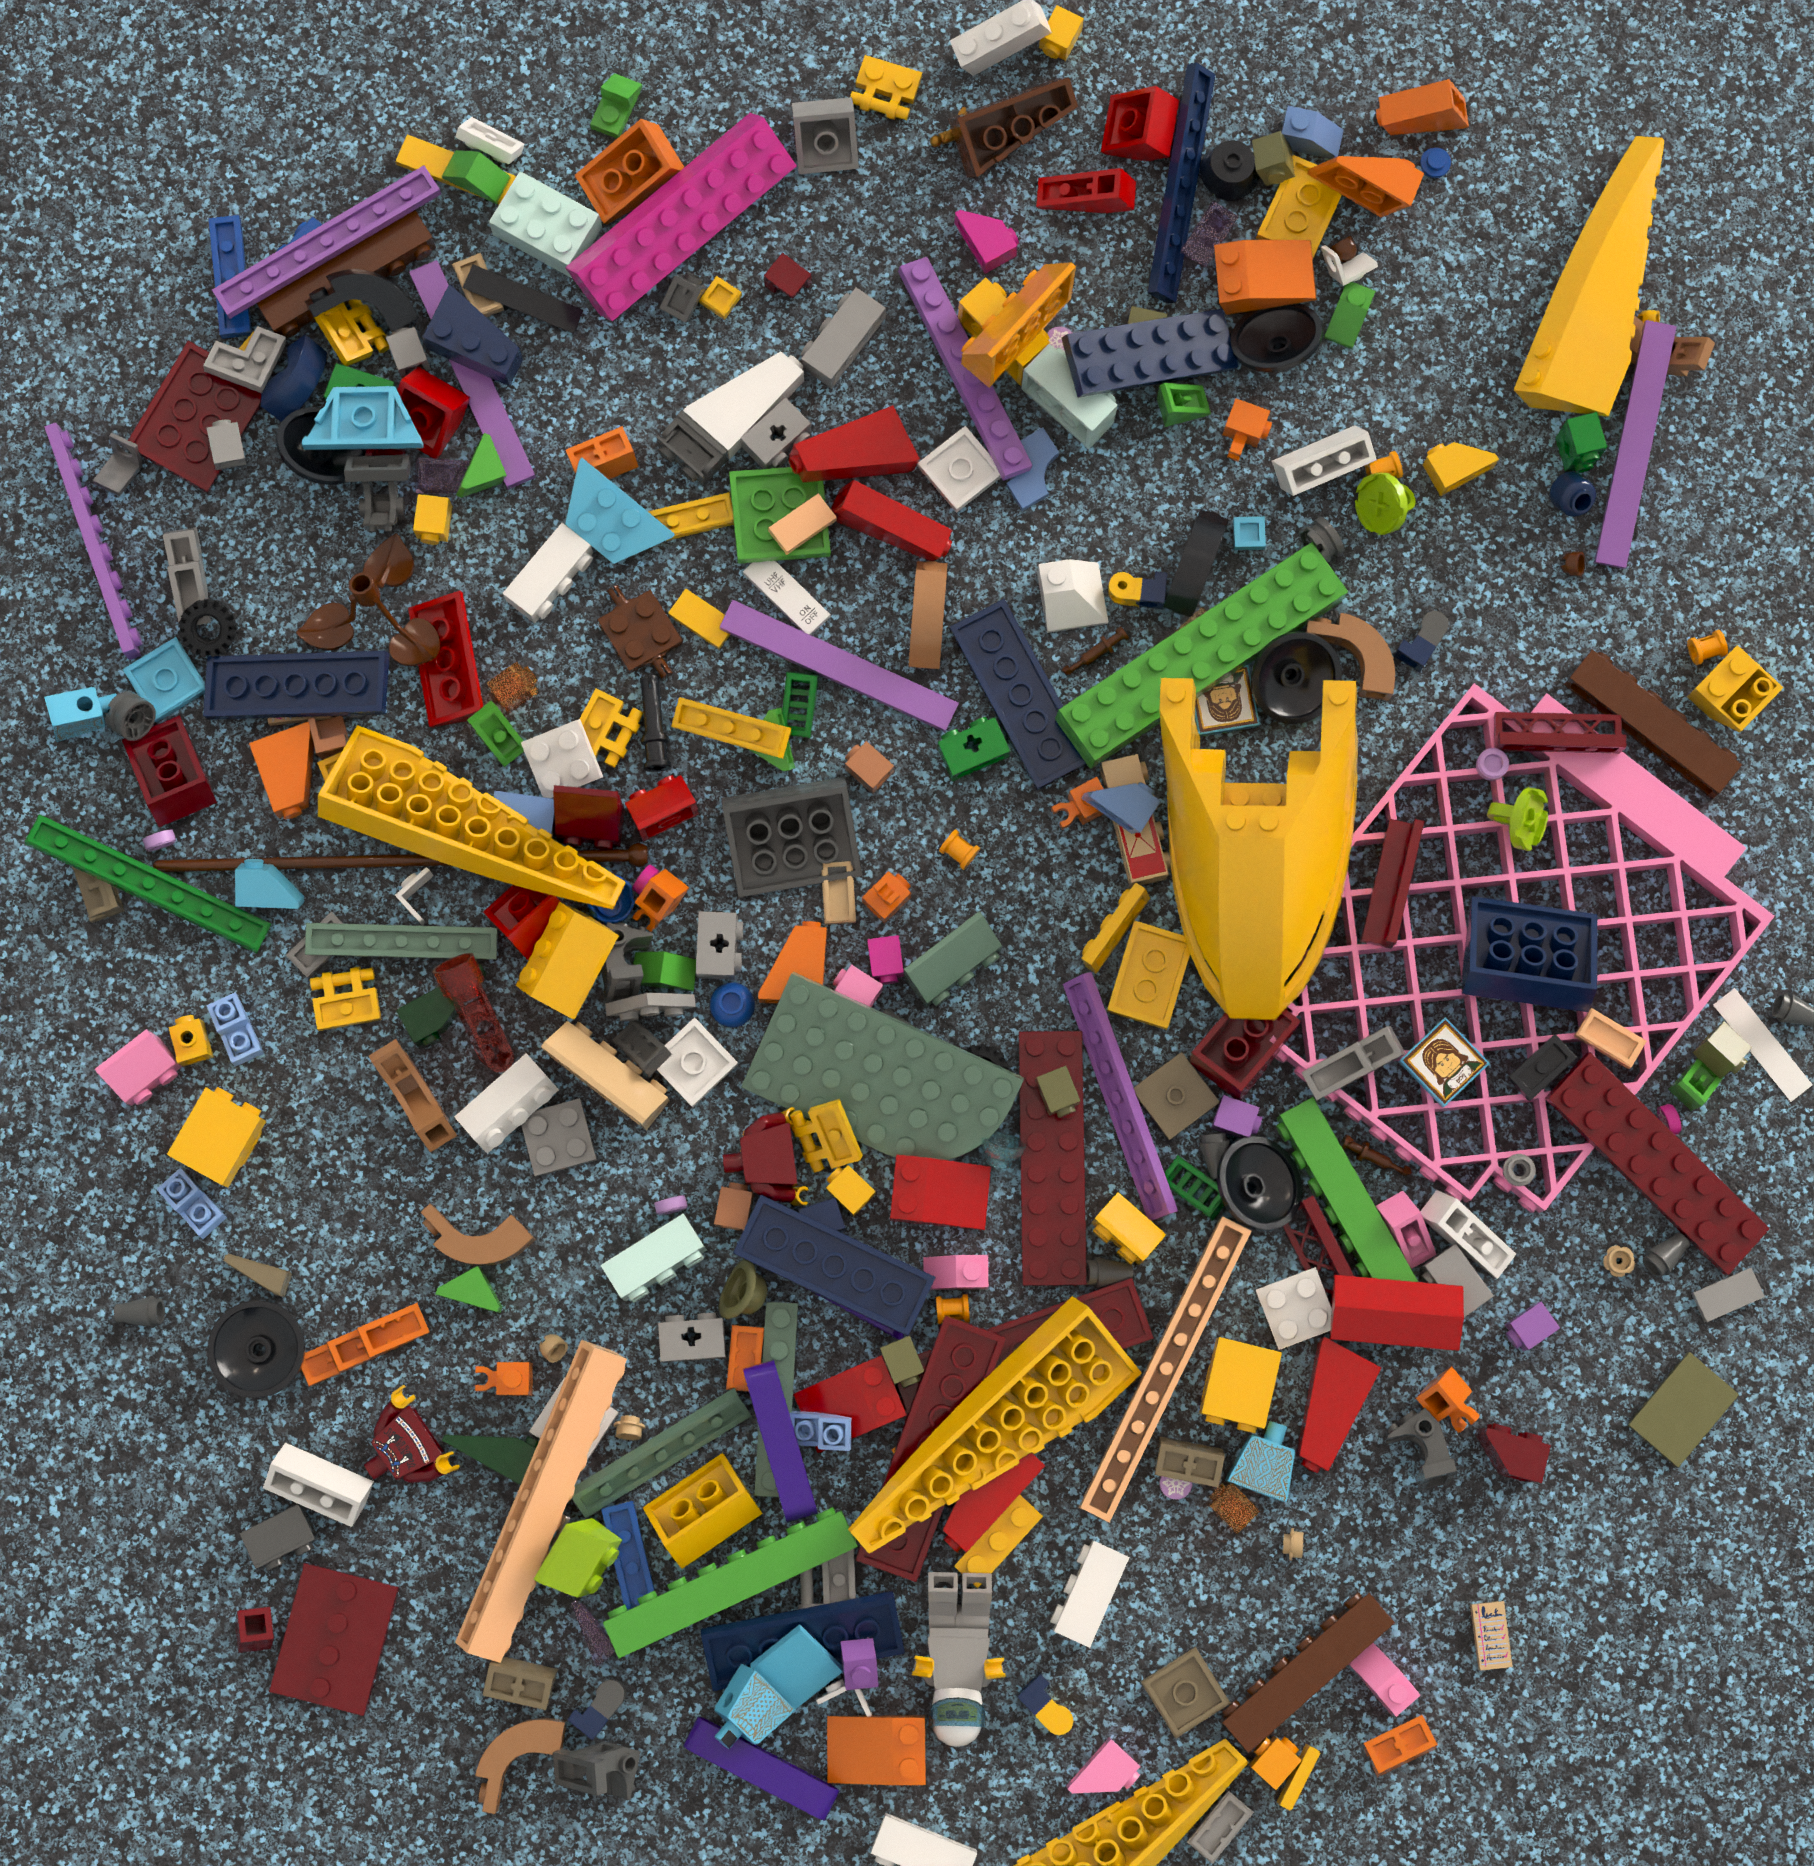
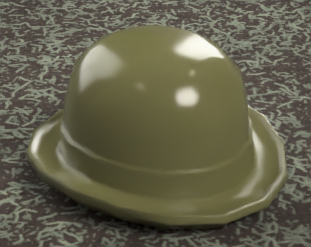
M745 1259L739 1261L727 1278L718 1305L722 1318L732 1319L739 1314L750 1315L757 1312L763 1306L767 1297L768 1286L765 1278L761 1274L756 1273L753 1263Z

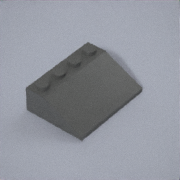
M845 777L721 798L738 897L824 883V880L830 882L847 879L848 876H852V878L862 876ZM851 861V865H853V870L848 872L846 866L828 867V875L822 876L823 863Z

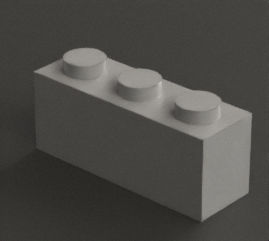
M857 287L851 294L846 293L837 305L839 310L833 318L827 317L819 328L820 335L814 342L810 340L800 354L802 356L803 369L831 389L886 318V308Z

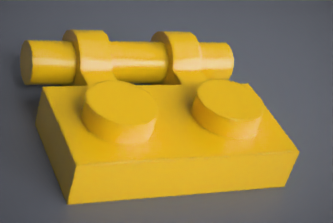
M865 55L856 79V87L864 89L865 92L861 94L852 91L850 97H852L854 105L860 106V110L869 112L871 109L886 114V118L895 120L897 117L908 120L910 108L900 106L901 101L910 104L914 103L922 79V72ZM875 94L890 97L891 100L887 102L874 98Z
M358 299L349 300L348 303L352 308L351 310H348L344 303H340L314 317L344 366H349L371 357L373 349L370 344L375 345L379 353H384L390 348L385 340L386 334L382 327H377L371 317L372 311L367 304H363ZM356 322L361 323L366 332L362 333Z
M595 688L580 720L595 757L597 758L601 748L607 750L609 754L604 763L615 768L619 759H623L627 753L626 746L632 734L638 732L641 726L638 723L643 712L632 708L630 714L626 717L620 714L624 706L623 701ZM614 724L622 727L615 742L607 739Z
M360 966L350 968L349 972L333 974L331 971L322 973L321 977L310 978L312 991L324 989L325 995L324 997L312 999L318 1031L382 1020L377 989L375 987L364 989L363 981L375 979L373 967L361 969ZM352 984V992L335 993L336 986Z
M840 1099L811 1107L808 1111L810 1121L805 1120L801 1110L790 1114L793 1123L791 1129L794 1136L799 1137L804 1149L802 1152L804 1160L810 1164L814 1173L825 1168L822 1162L824 1158H827L831 1169L861 1160L862 1152ZM812 1133H817L822 1146L815 1145Z

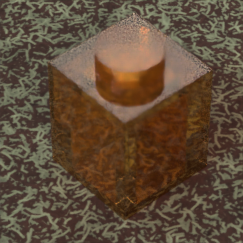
M517 661L487 682L490 691L507 714L538 693L534 685L538 682L537 678L528 666L522 669Z
M1221 1483L1219 1488L1214 1489L1208 1496L1212 1501L1207 1506L1234 1534H1238L1260 1512L1233 1483H1229L1227 1486Z

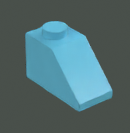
M246 859L244 863H241L235 869V907L299 909L304 903V895L273 864H264L262 859Z

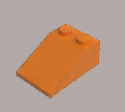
M640 119L578 171L575 177L596 212L600 215L602 222L607 225L637 208L680 172L684 166L660 126Z
M1337 156L1310 168L1307 175L1377 216L1384 217L1412 205L1424 173L1415 168L1414 163L1406 159Z
M1240 240L1214 245L1219 304L1226 315L1317 300L1310 240Z
M925 1715L827 1716V1783L926 1785Z

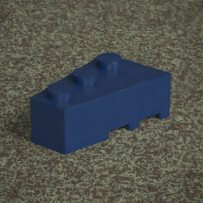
M449 284L422 337L427 350L510 387L523 361L520 348Z

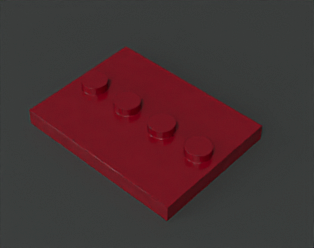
M188 340L128 441L138 445L139 453L144 458L208 494L223 469L215 470L207 427H212V423L219 420H231V423L238 422L240 437L242 438L261 406V393L204 372L203 365L210 352Z
M304 1563L269 1692L364 1716L367 1711L400 1587Z

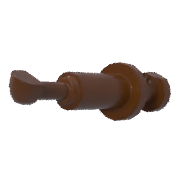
M1121 626L1108 639L1102 635L1100 637L1101 642L1083 653L1080 660L1071 667L1065 666L1062 672L1066 675H1071L1073 671L1083 664H1091L1108 651L1110 654H1113L1114 650L1112 647L1123 639L1127 641L1129 639L1128 635Z
M1346 1134L1340 1143L1343 1150L1347 1148L1357 1153L1356 1160L1358 1161L1365 1159L1384 1169L1391 1168L1403 1176H1408L1412 1172L1411 1168L1407 1165L1402 1168L1392 1163L1390 1157L1370 1148L1368 1141H1364L1360 1145Z

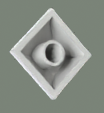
M1069 559L1038 565L1037 576L1047 633L1108 624L1098 563Z

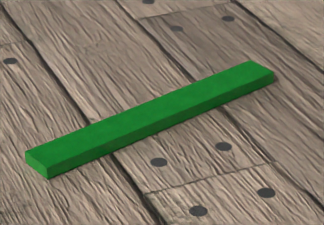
M40 814L25 840V845L254 953H258L271 927V923Z

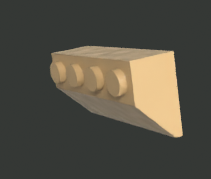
M566 1021L542 1044L541 1048L548 1056L647 1131L670 1100L665 1095L668 1090L654 1079L649 1083L639 1076L642 1070L630 1060H627L625 1064L615 1057L617 1051L605 1041H602L599 1045L592 1040L590 1036L593 1032L583 1024L577 1022L574 1026L569 1021Z

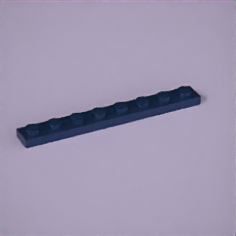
M1197 62L1187 64L1147 292L1166 304L1176 303L1216 75Z

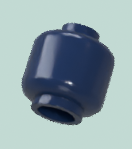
M1565 472L1553 482L1549 496L1552 504L1565 515L1579 517L1592 508L1596 499V491L1592 483L1581 474Z

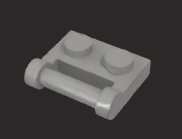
M854 1549L822 1563L823 1603L814 1604L813 1568L800 1574L801 1604H798V1609L856 1598Z

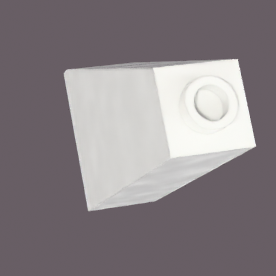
M780 351L684 408L683 413L727 450L728 459H731L742 447L740 438L785 397L788 399L804 382V371L802 370L804 367L794 356L790 355L787 357Z

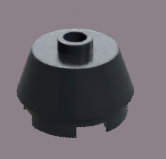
M1225 141L1213 146L1207 151L1201 162V179L1205 187L1220 200L1236 201L1245 197L1255 189L1260 179L1259 174L1256 172L1254 152L1240 141Z

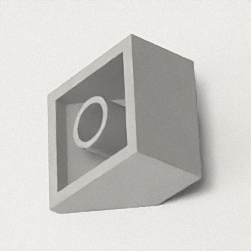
M852 97L792 103L798 174L859 169Z

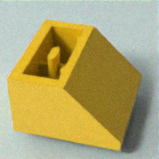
M1737 645L1687 697L1709 718L1741 732L1784 687Z
M1119 1192L1091 1222L1095 1226L1093 1233L1106 1244L1111 1240L1120 1248L1117 1254L1130 1265L1134 1262L1140 1265L1166 1236L1161 1229Z

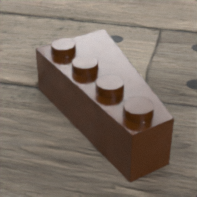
M1069 77L1054 79L949 118L948 121L967 178H977L995 163L1006 158L1015 149L1033 139L1042 130L1047 129L1077 108L1078 104Z

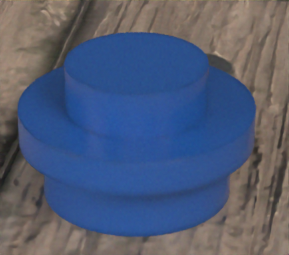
M1441 148L1426 150L1420 160V167L1423 173L1431 178L1444 176L1451 166L1449 154Z

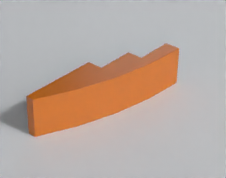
M418 1303L358 1327L357 1330L306 1352L301 1370L308 1387L430 1333Z

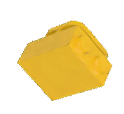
M205 1087L167 1155L228 1188L239 1168L246 1163L260 1139L266 1120L259 1117L261 1110L247 1102H244L242 1107L231 1102L234 1095L216 1087L213 1092Z
M1216 1338L1203 1388L1199 1414L1206 1415V1422L1224 1426L1225 1420L1238 1423V1430L1255 1434L1257 1428L1265 1429L1282 1352L1226 1338Z

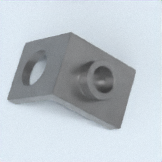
M111 433L109 440L113 455L93 481L95 485L121 496L143 465L138 445ZM119 444L126 447L131 452V454L125 452L119 446Z

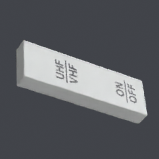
M776 561L753 562L743 571V575L801 631L812 635L830 618V613Z

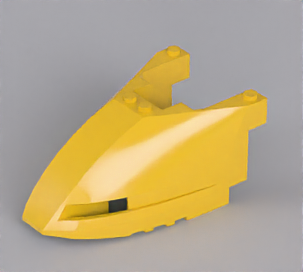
M1161 678L1159 710L1167 784L1170 864L1180 923L1190 955L1206 990L1230 1019L1276 1020L1304 991L1317 968L1332 934L1343 897L1353 840L1358 782L1356 681L1323 680L1321 751H1290L1287 784L1225 783L1226 751L1200 749V736L1195 723L1196 687L1192 678ZM1321 915H1324V916H1323V919H1322V921H1321V924H1320V926H1319L1318 932H1317V934H1316V937H1315V939H1314V941H1313V943H1312V945H1311V947H1310V949H1309V951H1308V953H1307V955H1306V957H1305V959H1304L1302 965L1299 967V969L1296 971V973L1293 975V977L1290 979V981H1289V982L1287 983V985H1286V980L1288 979V977L1291 975V973L1294 971V969L1297 967V965H1298V964L1300 963V961L1302 960V958H1303V956H1304V954H1305V952H1306V950H1307V948H1308V946H1309V944H1310V942H1311V940H1312V937H1313V935H1314V933H1315V931H1316V929H1317V926H1318V923H1319V921H1320Z

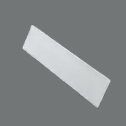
M1735 988L1713 1004L1729 1026L1752 1047L1750 1052L1790 1102L1812 1086V1083Z

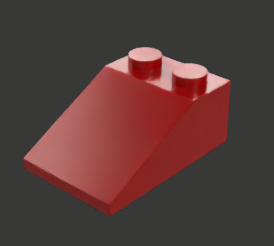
M896 1155L890 1221L985 1230L991 1167L935 1158Z
M882 1355L793 1394L800 1411L850 1417L851 1439L907 1416ZM815 1446L817 1453L825 1451L818 1449V1446Z

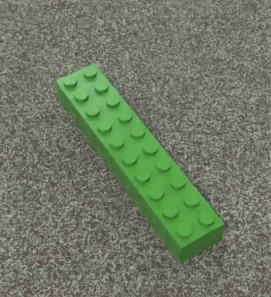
M1311 542L1060 708L1055 720L1088 767L1092 769L1160 724L1161 678H1192L1196 687L1197 699L1254 661L1262 649L1273 639L1285 633L1299 631L1306 626L1308 620L1313 621L1314 618L1320 617L1341 603L1348 590L1313 542Z

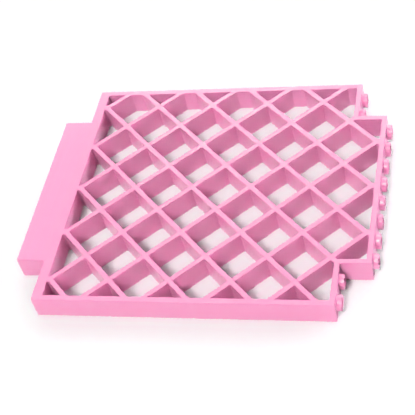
M1474 683L1353 833L1351 845L1352 848L1353 846L1383 843L1385 832L1363 833L1383 808L1386 826L1389 819L1397 820L1394 794L1399 788L1436 784L1441 826L1423 828L1421 839L1443 837L1448 880L1410 884L1408 895L1450 891L1455 934L1412 939L1408 900H1406L1400 926L1401 940H1397V943L1391 949L1368 943L1357 944L1352 901L1370 899L1372 888L1351 890L1349 873L1347 872L1341 901L1347 946L1325 948L1321 959L1348 956L1354 1000L1309 1005L1306 985L1304 991L1298 996L1299 1006L1291 1003L1286 1008L1295 1017H1301L1306 1061L1285 1044L1281 1047L1275 1059L1281 1063L1288 1061L1296 1068L1294 1073L1305 1081L1301 1072L1325 1060H1316L1311 1021L1312 1014L1355 1010L1358 1038L1361 1041L1369 1036L1366 1009L1410 1004L1414 1043L1416 1045L1425 1037L1421 1003L1464 999L1469 1040L1482 1055L1485 1051L1526 1047L1528 1059L1539 1049L1538 1046H1542L1553 1036L1537 1037L1533 1004L1520 1002L1525 1038L1482 1042L1476 997L1479 996L1462 994V989L1420 993L1414 949L1457 945L1462 979L1467 935L1462 889L1504 885L1506 901L1519 903L1516 884L1558 880L1562 909L1575 911L1571 878L1612 874L1618 917L1598 919L1597 930L1620 928L1626 972L1597 975V985L1628 982L1634 1026L1624 1028L1647 1041L1638 1055L1640 1073L1633 1082L1623 1083L1636 1095L1774 918L1773 914L1725 878V875L1747 848L1624 752L1616 754L1528 751L1540 761L1510 764L1503 777L1544 773L1549 808L1546 826H1551L1557 869L1515 873L1509 825L1495 821L1453 825L1448 783L1484 778L1478 774L1476 768L1446 771L1442 734L1446 729L1483 725L1486 749L1494 748L1495 712H1511ZM1547 693L1531 712L1573 714ZM1466 704L1480 713L1458 716ZM1502 720L1503 732H1521L1523 730L1514 720ZM1523 721V722H1524L1526 725H1528V724L1531 723L1532 721ZM1537 721L1530 728L1533 732L1552 733L1554 731L1546 721ZM1554 721L1558 726H1560L1563 723L1560 721ZM1568 722L1562 728L1565 733L1583 734L1586 732L1577 722ZM1431 749L1434 772L1410 775ZM1557 774L1602 809L1562 814ZM1502 778L1490 781L1493 802L1505 804ZM1605 821L1611 863L1569 867L1564 825ZM1619 822L1665 858L1624 862ZM1497 832L1502 875L1460 879L1455 836ZM1667 868L1673 912L1632 916L1626 872ZM1681 870L1727 906L1686 910ZM1728 916L1733 954L1724 962L1694 965L1688 920ZM1743 918L1754 926L1747 936L1745 934ZM1674 922L1680 966L1639 970L1633 926ZM1306 950L1302 960L1295 968V973L1302 965L1309 950ZM1403 950L1408 995L1365 999L1359 955ZM1718 972L1699 996L1696 974ZM1682 976L1687 1013L1680 1022L1647 1025L1641 980ZM1576 1011L1578 1027L1588 1012ZM1671 1032L1651 1057L1648 1034ZM1575 1033L1557 1034L1563 1043L1581 1042L1582 1056L1586 1052H1591L1595 1056V1049L1574 1037ZM1274 1035L1269 1040L1273 1044L1276 1041ZM1404 1054L1403 1056H1401V1057H1399V1058H1397V1059H1395V1060H1393V1061H1399V1060H1400L1402 1057H1404L1406 1054ZM1485 1069L1475 1077L1477 1099L1450 1101L1443 1108L1439 1103H1434L1433 1097L1420 1085L1421 1105L1379 1109L1374 1071L1363 1076L1367 1109L1341 1089L1325 1096L1332 1103L1337 1100L1345 1107L1344 1113L1357 1123L1362 1120L1371 1127L1369 1132L1376 1139L1383 1143L1387 1140L1395 1146L1394 1152L1401 1159L1408 1163L1412 1160L1421 1167L1419 1172L1429 1181L1434 1183L1437 1180L1446 1187L1444 1192L1447 1195L1457 1198L1459 1201L1463 1200L1465 1203L1472 1200L1490 1175L1495 1178L1493 1183L1506 1193L1512 1191L1520 1198L1518 1203L1531 1213H1534L1535 1210L1541 1213L1549 1207L1594 1149L1588 1141L1584 1144L1552 1147L1545 1099L1551 1091L1544 1092L1543 1089L1530 1101L1522 1094L1489 1097ZM1533 1102L1539 1148L1496 1153L1490 1106ZM1479 1108L1485 1154L1441 1159L1435 1112ZM1424 1113L1430 1159L1378 1118ZM1577 1153L1556 1179L1553 1155ZM1515 1154H1523L1529 1158L1541 1157L1545 1195L1542 1199L1525 1186L1510 1184L1503 1175V1169L1498 1166V1161L1507 1160ZM1486 1162V1167L1468 1190L1440 1168Z

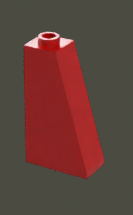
M893 405L794 444L789 455L790 467L794 474H799L803 483L909 473L915 470L920 460Z
M856 480L851 481L838 490L830 508L837 517L835 522L928 561H935L941 556L945 557L952 544V540L949 539L952 529Z
M1326 1337L1320 1338L1317 1344L1296 1456L1303 1459L1300 1465L1317 1474L1320 1469L1329 1471L1381 1370L1380 1366Z
M1030 1453L1021 1458L1019 1464L976 1490L970 1489L960 1495V1499L955 1502L942 1529L947 1534L943 1540L956 1552L962 1548L967 1553L1045 1465L1034 1454Z

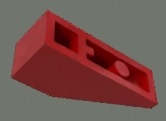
M1122 168L1038 178L1036 207L1038 209L1106 214L1133 211L1136 181Z

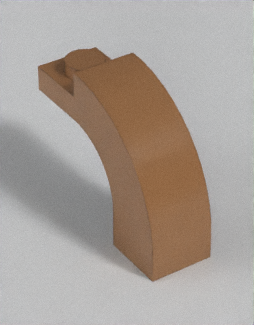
M1634 316L1635 336L1631 339L1629 349L1632 351L1630 362L1636 364L1644 323ZM1675 336L1667 374L1687 376L1689 370L1704 371L1715 342L1709 337Z
M917 561L909 667L940 669L948 563Z
M1340 613L1336 624H1332V621L1326 618H1314L1313 621L1308 620L1304 632L1313 633L1329 644L1346 648L1357 659L1361 671L1358 697L1390 700L1395 686V664L1386 641L1376 629L1367 622L1344 613Z
M396 1039L369 1055L371 1062L397 1098L414 1130L429 1152L434 1151L457 1136L426 1081Z
M429 1204L421 1211L426 1218L422 1222L424 1226L434 1236L438 1233L442 1235L433 1245L445 1255L464 1264L491 1266L504 1263L521 1254L536 1240L513 1215H510L495 1230L486 1235L467 1236L458 1232L432 1204Z
M555 1718L529 1719L513 1725L492 1741L482 1755L475 1774L477 1777L488 1778L487 1783L481 1784L478 1802L483 1803L482 1812L496 1814L499 1811L505 1774L515 1758L532 1752L553 1755L554 1751L563 1749L567 1720Z

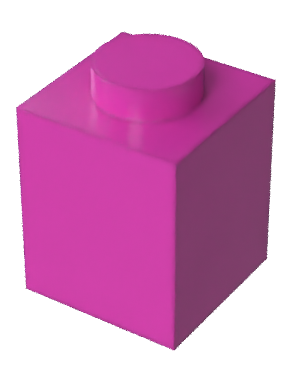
M899 935L867 939L872 978L879 980L883 985L897 983L898 978L904 977Z

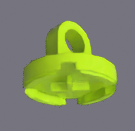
M1378 472L1364 477L1359 483L1356 493L1359 492L1358 500H1355V509L1365 529L1370 532H1376L1377 535H1386L1400 529L1405 522L1407 513L1414 508L1416 499L1413 492L1406 485L1401 484L1397 478L1389 473Z
M1528 787L1517 797L1514 806L1497 802L1490 803L1487 817L1495 822L1510 826V841L1514 848L1531 851L1532 845L1537 846L1546 830L1548 811L1544 810L1543 803L1548 804V798L1543 790Z

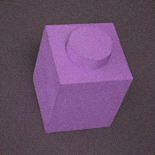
M1223 1095L1211 1128L1220 1132H1226V1134L1240 1139L1250 1138L1251 1134L1257 1135L1262 1121V1117L1257 1116L1260 1107Z
M1542 1301L1533 1304L1505 1324L1509 1330L1506 1332L1507 1338L1516 1349L1521 1347L1523 1351L1530 1350L1560 1329Z
M873 1638L841 1641L845 1689L854 1690L878 1687L877 1660Z

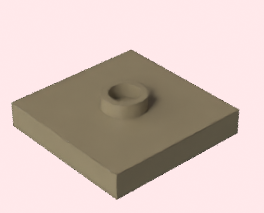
M1182 1052L1133 1087L1138 1101L1168 1141L1220 1103Z
M1195 1646L1140 1681L1175 1738H1178L1231 1704Z

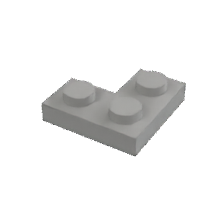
M257 326L245 351L215 341L203 365L204 372L262 393L286 345V337Z
M644 993L605 1004L606 1016H619L622 1022L638 1020L639 1014L641 1016H654L664 1012L665 1017L683 1015V1010L696 1007L694 994Z

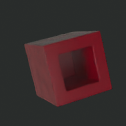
M270 1607L238 1610L235 1618L238 1653L271 1649L274 1637Z

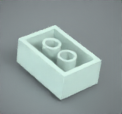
M521 171L489 221L494 236L569 277L571 275L565 267L593 244L602 229L598 213Z
M1048 344L1024 369L1021 389L1087 449H1090L1114 424L1118 406L1115 403V397L1108 392L1078 398L1065 351L1061 348L1055 349Z
M681 1214L606 1261L601 1267L620 1298L624 1301L630 1299L635 1303L650 1293L647 1288L656 1282L663 1285L677 1276L675 1270L683 1265L690 1268L704 1259L702 1253L707 1251L687 1217Z

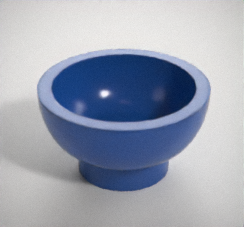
M729 982L722 984L713 992L710 998V1012L713 1018L725 1027L735 1028L744 1025L751 1019L755 1010L753 994L746 986L740 983Z

